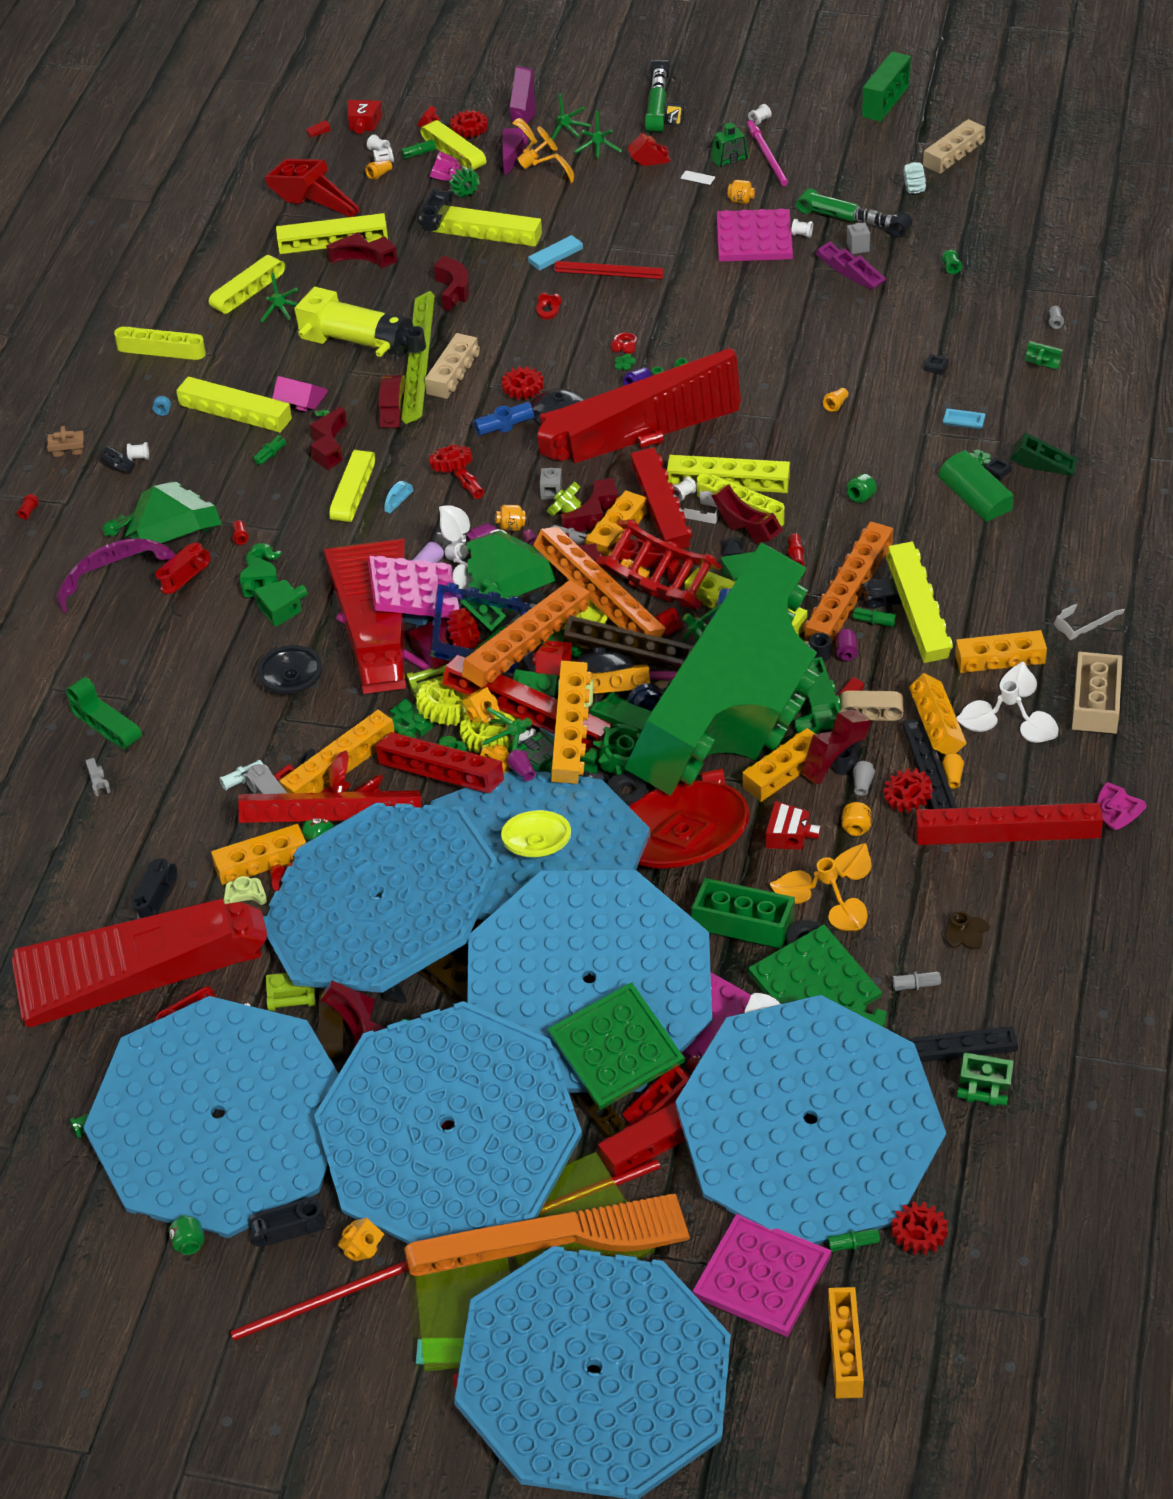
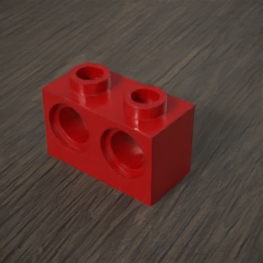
M547 640L539 647L537 653H534L533 665L536 666V673L560 675L561 661H571L572 643Z

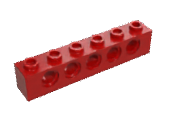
M390 732L376 745L378 762L381 765L486 793H491L504 780L503 766L500 760Z

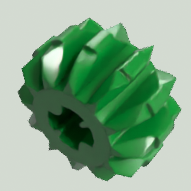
M462 166L461 170L456 169V173L451 174L452 179L449 180V184L456 196L467 198L468 194L473 196V191L478 190L476 186L480 184L479 177L472 168Z

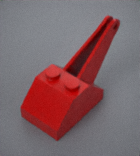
M285 159L264 177L268 187L286 202L300 204L305 201V198H308L348 217H354L359 212V207L325 177L328 171L325 160Z

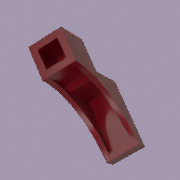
M357 232L326 245L328 260L331 263L359 259L375 263L384 268L398 262L396 246L385 236L368 242Z
M341 406L310 424L312 440L315 441L310 444L312 460L326 470L343 461L341 446L334 440L338 432L347 425L346 412Z
M614 479L593 481L594 490L590 499L581 507L561 514L562 527L567 529L574 528V531L577 532L594 530L597 522L603 519L602 511L611 509L618 498Z
M729 484L724 485L711 495L729 528L735 530L746 527L755 544L771 541L783 531L774 513H764L753 509L737 496Z
M858 710L838 712L832 732L813 734L801 774L814 784H821L834 760L852 744L865 740L871 719Z
M331 980L323 991L320 1001L331 1006L344 1018L352 1031L355 1046L363 1033L386 1029L370 1021L375 999Z

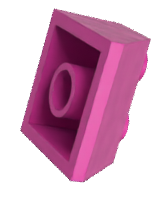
M278 376L272 399L296 405L295 409L307 412V408L315 409L328 389Z

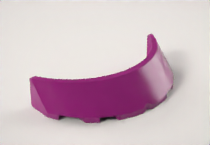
M127 539L108 544L83 558L68 572L58 588L55 600L62 612L65 613L67 612L66 598L76 591L78 579L82 574L146 550L153 551L158 559H167L168 561L175 556V553L167 546L148 539Z

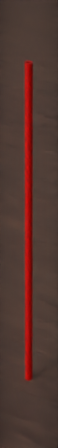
M655 1159L546 1203L537 1218L660 1169V1164ZM407 1260L230 1331L232 1339L236 1341L409 1271Z

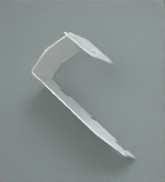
M700 492V504L717 507L711 497L714 492ZM718 508L715 514L707 512V515L701 514L697 510L679 509L680 512H684L685 517L688 519L716 524L720 515Z
M1075 604L1062 610L1061 614L1057 616L1054 625L1069 640H1072L1079 634H1084L1097 627V625L1113 619L1114 616L1123 614L1125 609L1116 610L1074 632L1063 619L1074 613L1078 605Z

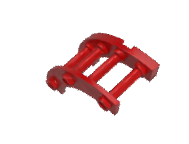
M618 520L617 525L624 529L611 555L598 556L596 563L616 577L620 574L629 579L628 584L645 593L670 603L673 600L679 601L682 607L699 609L703 602L696 598V593L709 569L720 570L722 568L716 562L717 559L710 554L702 555L680 549L678 545L672 542L666 543L639 528V525L633 520ZM632 534L644 541L631 567L627 568L619 563L618 558ZM651 546L665 552L653 576L647 579L639 575L638 570ZM672 556L685 561L672 586L667 587L660 584L659 580ZM692 565L701 566L689 590H679Z

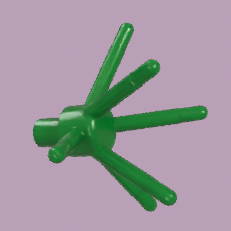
M559 94L560 115L555 119L558 126L551 139H555L562 126L579 138L580 135L570 124L591 127V124L573 121L571 117L583 111L585 107H581L568 115L564 114L562 95Z
M596 110V131L594 133L581 131L582 134L590 136L592 139L576 149L574 153L577 154L592 143H595L596 158H599L600 143L602 142L621 153L622 150L604 139V136L611 134L613 130H608L604 133L599 130V111Z
M271 273L274 294L271 297H266V299L271 301L272 305L260 322L263 323L275 306L279 307L287 320L290 321L291 317L283 305H298L297 302L285 300V297L298 291V288H294L284 294H279L275 274Z
M721 604L717 605L700 619L698 617L693 618L688 613L685 614L683 620L688 624L689 630L682 638L681 643H685L692 632L698 641L702 632L708 626L704 621L716 613Z
M488 707V712L500 718H494L491 722L508 725V729L483 741V745L510 734L513 736L507 752L511 753L510 750H517L519 735L523 734L526 728L532 725L531 719H516L512 721Z

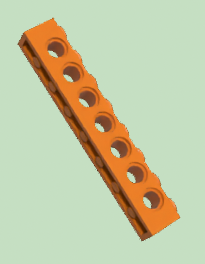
M871 521L866 529L863 528L859 541H855L851 554H847L844 565L837 570L836 578L834 581H830L826 594H822L818 607H814L810 620L805 622L803 633H805L806 642L815 633H825L830 636L831 644L833 643L863 593L862 585L866 581L871 580L887 554L888 546L893 544L894 528Z
M559 527L540 530L533 546L565 577L590 591L589 599L619 628L661 638L666 628Z
M569 580L466 657L463 663L462 676L481 688L488 683H492L497 676L508 671L510 666L520 662L527 653L533 652L539 644L546 642L555 632H559L567 624L569 615L576 617L581 612H585L590 604V591Z

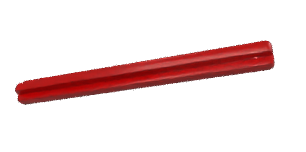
M556 261L554 265L555 272L650 279H663L664 276L663 268Z

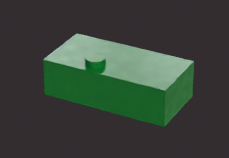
M892 51L876 72L870 76L867 83L863 86L862 117L880 122L885 118L910 86L911 56Z
M704 878L692 906L691 917L709 933L782 948L787 931L794 919L795 897Z

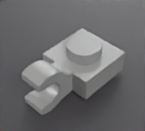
M94 758L85 760L94 795L99 796L98 790L101 788H105L107 793H110L109 782L103 779L105 777L101 765L97 766Z

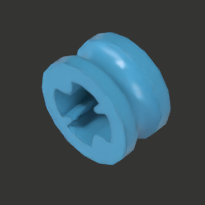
M159 396L155 398L152 409L156 414L164 416L169 413L172 404L167 397Z

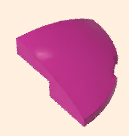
M440 151L430 177L446 181L451 180V174H455L456 169L461 170L458 160Z
M1108 782L1103 786L1097 802L1100 803L1104 823L1114 830L1120 829L1132 822L1147 807L1143 800L1127 795L1124 788Z

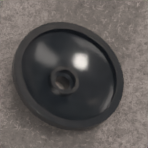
M556 388L547 390L532 401L531 406L534 412V418L532 419L541 426V414L558 410L586 399L578 392L570 389Z
M287 645L276 648L267 653L258 665V677L262 685L273 692L281 694H294L308 689L318 681L322 673V662L318 654L310 648L299 645Z
M595 647L593 652L584 654L574 661L588 663L587 672L591 673L616 671L633 667V662L629 658L618 652L606 651V647Z

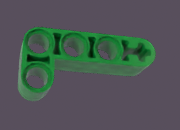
M82 677L66 689L73 714L121 749H127L142 737L141 730L134 722L97 697L95 686L87 677Z

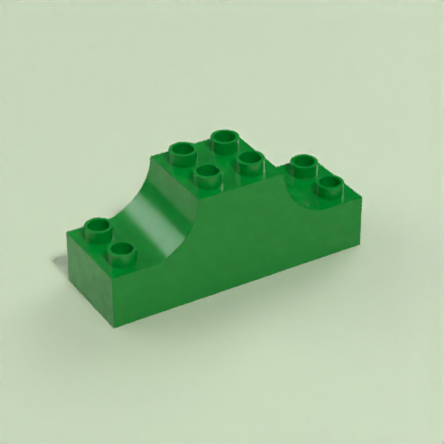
M762 542L760 543L646 720L625 766V770L665 793L672 795L680 781L689 786L693 784L704 765L703 761L707 755L735 753L756 761L764 746L773 751L777 749L788 730V726L795 719L806 698L804 697L808 695L819 675L809 669L817 652L805 644L792 626V621L796 614L788 610L789 608L796 612L809 590L799 584L807 569L806 567Z

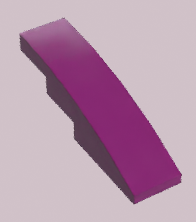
M831 241L820 247L816 252V255L845 277L873 290L886 281V278L862 256L859 255L855 258L847 249L839 250Z

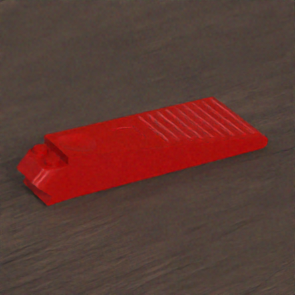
M725 349L564 408L541 414V427L537 435L540 454L556 461L573 458L575 464L637 444L639 436L653 433L654 430H661L664 435L738 411L740 409L741 396L737 354H735L733 349Z
M405 538L323 549L360 673L363 694L405 689V613L375 610L368 566L369 556L405 559Z
M219 899L17 948L13 951L12 965L21 1019L27 1027H34L232 964L260 958V947L264 944L267 937L262 911L242 902L224 904V900Z

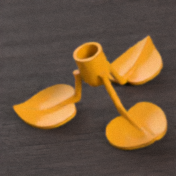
M521 118L516 119L512 124L521 128L531 140L528 147L523 151L524 153L517 158L523 168L527 169L532 164L535 166L540 162L556 158L567 172L571 184L574 181V172L562 156L556 153L537 160L539 157L537 152L547 143L553 151L558 150L555 142L549 138L548 133L538 126L537 130L545 142L535 150L533 148L530 150L532 145L537 143V140L528 124Z
M863 843L852 847L840 854L835 860L827 857L820 859L817 863L818 871L814 872L813 882L808 873L798 870L789 872L778 880L771 882V888L774 893L795 897V904H800L811 898L810 889L815 888L818 878L825 884H832L840 905L834 906L829 912L828 917L831 925L841 931H858L867 922L866 906L857 898H850L843 902L836 879L839 875L841 878L847 876L850 880H859L869 874L872 863L867 845Z

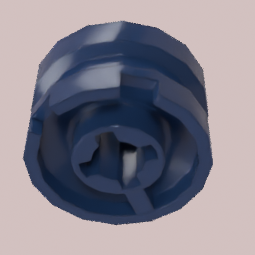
M641 684L630 693L627 701L652 712L661 696L650 684Z

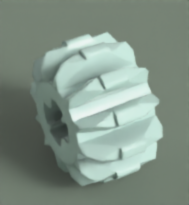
M920 162L905 165L904 181L908 193L917 194L923 192L926 187L923 165Z

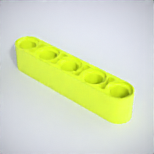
M438 120L421 127V135L424 140H434L436 148L458 160L460 166L476 170L486 164V157L481 150Z
M270 255L264 256L213 292L209 298V305L224 314L231 312L272 282L271 273L275 274V279L280 277L285 270V263Z
M119 327L114 331L117 349L120 352L192 360L202 359L206 355L203 337L198 334L133 327Z
M354 450L352 452L330 507L331 520L352 522L374 468V452Z
M703 473L697 477L698 498H700V492L702 491L715 493L724 485L729 484L737 496L747 505L760 512L774 513L781 527L784 525L783 503L709 473Z

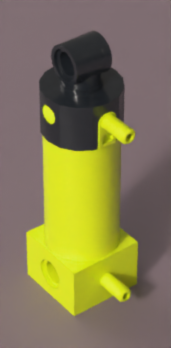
M313 287L295 307L299 327L298 334L301 339L324 344L329 337L376 348L378 349L376 351L378 357H382L385 352L404 355L407 351L420 353L426 349L423 328L414 326L410 318L339 302L337 292Z

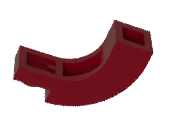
M442 256L434 265L435 281L449 285L442 293V304L444 310L450 311L458 301H467L470 293L467 269L463 264L455 259Z
M383 375L379 396L381 429H400L401 398L404 397L405 392L404 375Z

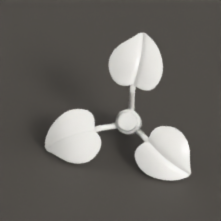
M440 506V528L442 535L446 540L452 541V544L447 545L445 548V556L447 559L453 560L454 563H459L453 571L452 580L455 582L457 595L463 600L470 593L469 583H472L473 580L468 573V564L461 560L465 559L469 553L467 546L459 542L464 539L463 534L469 531L470 522L467 514L460 508Z
M1024 662L1013 667L1002 678L1000 682L1001 695L998 696L994 709L986 701H974L968 704L957 717L958 723L964 728L975 732H984L992 729L997 724L995 713L998 712L1002 701L1008 705L1018 703L1023 718L1026 720L1020 727L1021 735L1026 740L1039 743L1055 739L1058 736V726L1049 714L1036 711L1029 718L1025 712L1020 697H1028L1034 693L1037 688V682Z

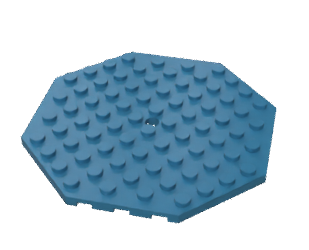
M514 770L504 773V780L491 793L466 787L434 799L430 803V805H439L442 809H452L453 806L462 807L500 864L477 917L479 920H486L540 871L636 870L650 837V828L602 779L579 776L578 784L551 782L552 773L546 771H535V777L530 781H525L523 777ZM535 810L550 811L563 816L569 822L571 827L569 842L561 850L549 856L540 858L522 857L509 851L502 842L501 831L505 823L514 816L524 812Z
M375 803L296 849L294 853L295 860L292 866L287 867L281 880L283 884L280 890L275 892L269 904L270 910L267 916H263L267 937L294 986L326 988L331 980L356 991L382 993L466 944L500 864L460 806H453L452 809H442L439 805H424L423 808L413 807L412 804L386 806L384 803ZM383 892L382 898L375 897L378 893Z
M636 870L540 871L469 935L468 1004L549 1038L568 1093L587 1092V1090L548 1034V1028L631 982L681 1053L695 1040L699 1033L706 1030L712 1024L709 932ZM590 973L596 980L593 983H586L583 981V977ZM647 1084L643 1085L642 1087L636 1089L633 1092H640L647 1086Z
M822 995L726 1017L675 1102L703 1197L726 1207V1210L735 1215L738 1214L770 1230L777 1228L817 1245L827 1243V1236L848 1233L852 1229L854 1232L892 1226V1219L896 1218V1211L903 1212V1205L909 1204L946 1136L942 1119L915 1044ZM807 1113L812 1114L817 1118V1122L808 1124L804 1121L803 1117Z
M208 996L120 1038L84 1125V1132L126 1212L133 1214L141 1213L150 1216L152 1219L167 1223L174 1222L178 1217L187 1215L195 1217L200 1221L203 1232L206 1230L217 1233L221 1237L230 1238L250 1228L248 1226V1219L253 1214L310 1198L320 1193L322 1181L329 1164L314 1115L339 1074L307 1020ZM215 1109L225 1112L222 1118H214L212 1116Z
M464 1001L442 1011L437 1009L422 1014L420 1018L414 1020H403L388 1025L386 1029L363 1033L314 1115L342 1212L356 1220L367 1217L382 1232L407 1244L465 1231L537 1219L582 1137V1130L550 1039ZM447 1120L455 1123V1127L444 1131L441 1128L442 1123Z
M553 1246L470 1299L454 1405L520 1484L625 1499H640L721 1441L731 1334L664 1261L653 1259L652 1262L637 1260V1257L617 1254L616 1257L600 1255V1252L587 1250L573 1252L564 1250V1247ZM597 1365L601 1369L600 1374L587 1372V1367Z

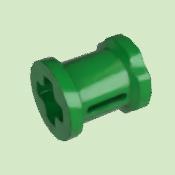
M955 250L945 251L941 259L946 264L945 269L947 273L956 274L960 272L962 263L958 260L957 252Z
M89 1113L76 1119L70 1118V1123L77 1139L81 1138L82 1134H85L84 1125Z

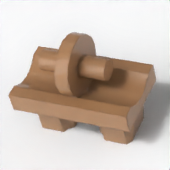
M61 426V432L48 434V452L52 451L54 457L64 455V450L71 449L74 455L82 454V448H84L83 431H67L66 426Z

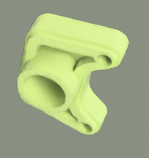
M241 876L235 881L226 884L224 904L254 900L260 905L267 902L266 894L258 878L250 879L249 877Z

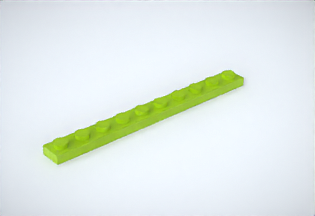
M431 291L415 298L412 322L414 326L423 328L426 349L420 353L409 352L401 418L405 424L422 417L435 297Z

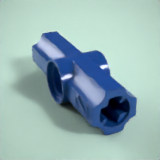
M529 402L511 408L499 406L493 414L473 420V425L478 436L496 430L508 432L513 428L514 424L534 418V412Z

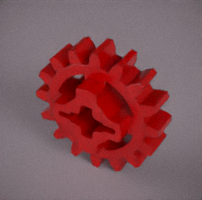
M465 110V113L458 112V115H453V118L450 119V128L464 138H467V136L473 138L474 135L479 137L480 133L484 134L485 130L488 129V119L480 111L474 112L472 110L468 112Z
M518 366L517 370L512 368L511 373L505 372V376H502V390H504L505 395L509 394L510 398L516 396L517 400L520 398L527 400L528 396L534 398V394H540V390H543V376H541L540 371L536 372V368L529 370V366H526L525 369Z
M454 444L445 448H439L437 451H434L435 454H430L428 458L432 470L435 469L436 472L442 470L445 473H451L456 469L459 470L461 466L466 467L467 463H471L473 459L469 447H459V445Z
M465 608L453 610L448 615L450 620H447L449 624L447 630L451 634L449 638L452 640L453 647L457 646V652H462V655L469 654L478 646L477 643H480V632L477 630L478 624H475V617H471L470 611H466Z
M906 768L905 773L899 770L897 771L898 776L891 775V782H885L886 788L883 789L887 804H890L892 810L897 808L899 813L904 809L908 813L911 812V808L919 810V805L926 806V799L932 798L931 792H933L930 777H927L924 771L919 774L917 768L913 772Z
M913 1202L912 1208L903 1205V1212L896 1211V1218L892 1219V1237H896L897 1245L904 1244L903 1251L906 1252L911 1248L913 1249V1255H916L918 1250L927 1255L928 1249L937 1252V1245H944V1239L948 1235V1221L943 1219V1212L936 1213L935 1205L929 1209L926 1208V1202H923L921 1207L917 1206L916 1202ZM934 1228H936L937 1231H936V1233L933 1235L932 1233L934 1232Z

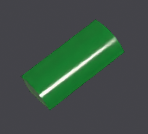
M966 450L951 456L942 465L938 477L985 522L1012 511L1014 495Z

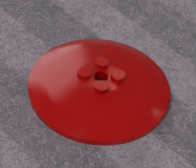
M697 780L691 786L684 782H679L672 795L656 789L629 805L633 812L650 828V837L638 865L652 868L682 867L709 859L731 846L742 835L749 820L747 802L742 794L731 786L713 781Z

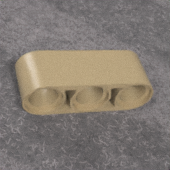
M845 691L840 694L841 712L858 710L869 719L877 721H895L903 717V696L899 692Z

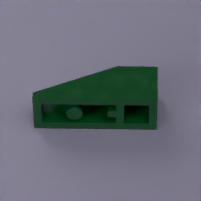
M1026 432L1014 444L1010 460L1026 468L1068 476L1074 474L1078 460Z

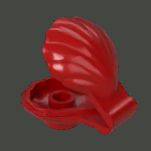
M347 750L340 752L330 767L329 781L334 792H341L346 777L349 761ZM379 774L352 792L380 791L378 787L382 783L383 775Z

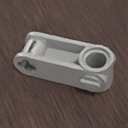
M266 764L253 765L244 774L245 781L254 794L287 793L272 775Z

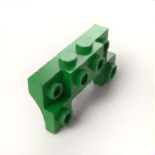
M822 657L814 658L809 669L819 675L808 695L804 697L806 698L805 704L809 715L794 719L797 733H801L807 728L815 734H820L821 730L833 729L837 714L841 712L840 698L838 695H835L834 681L829 679Z
M611 692L603 701H596L590 709L591 715L611 723V729L616 728L619 724L630 725L637 728L639 734H641L646 720L652 712L628 703V698L624 700L616 697L615 692Z

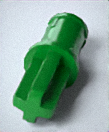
M434 140L422 143L416 142L415 145L401 148V152H403L401 154L404 160L417 155L422 156L423 153L435 150L436 144Z
M278 435L269 444H264L263 449L253 457L255 464L262 465L269 458L275 457L276 452L286 445L285 439L282 438L278 441L281 438Z
M855 608L853 619L870 622L874 626L879 624L894 627L896 614L880 612L878 609L872 611Z
M852 1229L848 1233L827 1236L828 1247L831 1253L852 1248L857 1250V1246L880 1242L878 1229L854 1232Z

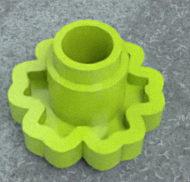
M573 482L565 491L561 489L553 497L555 501L546 511L551 516H554L559 510L567 513L581 507V502L574 496L580 486Z

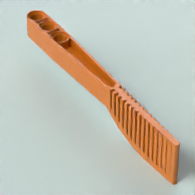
M674 1193L645 1200L641 1199L631 1203L626 1202V1204H614L611 1207L608 1205L605 1208H592L591 1211L586 1209L585 1212L581 1210L578 1213H564L416 1241L408 1244L404 1250L410 1274L413 1276H423L574 1242L598 1250L629 1252L686 1241L690 1239L677 1195Z

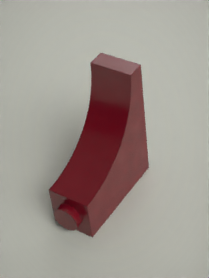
M443 617L409 631L413 650L434 670L449 664L453 660L450 649L453 643L449 638L451 634L447 630L449 626L447 620H450V618Z

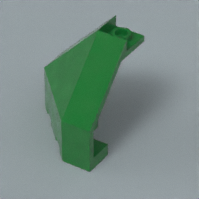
M171 482L153 486L141 493L125 537L131 536V539H148L162 544L203 529V532L211 531L222 525L215 505L201 500L199 495L191 490H185L178 482Z
M501 530L473 538L467 542V550L471 552V559H468V573L473 580L472 583H469L470 592L476 587L483 593L486 589L481 583L487 578L491 583L494 582L498 586L500 592L512 599L555 581L548 559L535 547ZM492 595L488 597L493 604L500 603Z

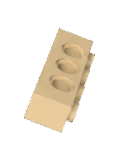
M969 119L924 150L923 166L939 174L984 142L985 127Z
M459 333L454 335L425 378L426 394L448 399L450 394L455 391L458 382L463 379L467 369L471 367L475 357L479 355L480 347L476 337Z

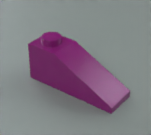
M517 66L510 102L511 122L521 118L528 124L536 114L533 69Z
M521 128L503 129L504 174L510 172L518 162L517 158L524 153L525 146L528 145V136L524 135Z

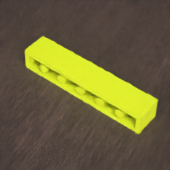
M450 206L440 227L432 232L536 247L542 235V225L539 218Z
M384 213L276 226L280 254L326 249V245L357 232L368 242L384 236L388 239Z
M187 377L176 390L180 406L280 433L292 419L290 403L200 379Z
M913 541L888 546L886 559L923 663L947 659L950 649L953 648L950 636L947 637L945 632L946 624L944 619L940 618L938 602L933 599V588L927 582L926 568L921 566L919 550L915 549Z

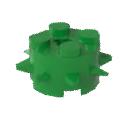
M619 724L613 729L607 726L604 727L605 736L603 741H593V744L600 748L598 752L600 767L604 771L615 775L629 772L625 770V766L640 736L639 730L624 724Z

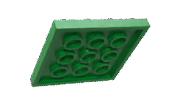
M825 924L750 966L747 972L764 994L773 997L780 1004L822 995L843 1007H850L855 1000L867 1006L882 996V991Z
M632 982L548 1028V1034L599 1110L684 1063L685 1060Z

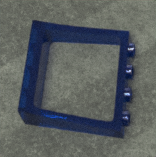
M447 583L446 586L438 584L429 656L452 661L457 655L466 658L476 651L440 642L443 596H451L516 610L520 613V617L529 611L530 603L521 602L522 599L516 596H510L509 599L502 598L501 594L497 592L483 594L480 593L478 588L468 587L467 590L459 589V585L455 583ZM517 662L510 666L506 672L514 674Z

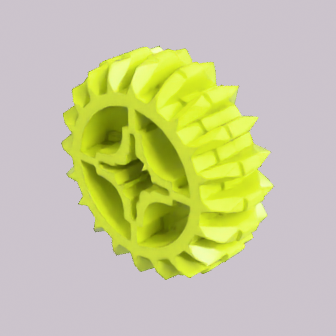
M434 679L433 682L427 681L426 684H422L416 696V708L419 710V714L424 715V719H430L431 723L437 722L439 725L446 724L449 726V724L457 726L458 723L461 724L464 715H467L466 708L461 700L468 695L442 684L443 679L441 681Z
M501 710L498 711L510 720H516V717ZM464 715L463 721L460 724V737L469 751L474 750L476 754H479L483 747L495 746L496 744L508 749L511 743V735L508 734L489 744L483 745V741L507 730L508 725L493 723L491 720L485 724L482 721L474 723L467 715Z

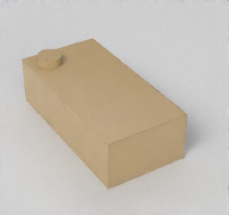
M1078 652L1072 721L1073 730L1117 734L1122 673L1121 655Z

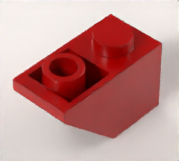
M643 133L628 146L631 158L643 166L664 164L671 161L668 154L669 150L664 145L660 146L656 143L653 137L646 136Z

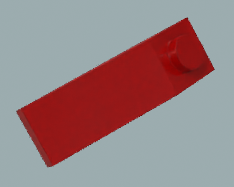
M679 1065L661 1076L622 1115L630 1125H634L643 1120L647 1115L654 1114L663 1109L667 1104L676 1102L691 1075Z

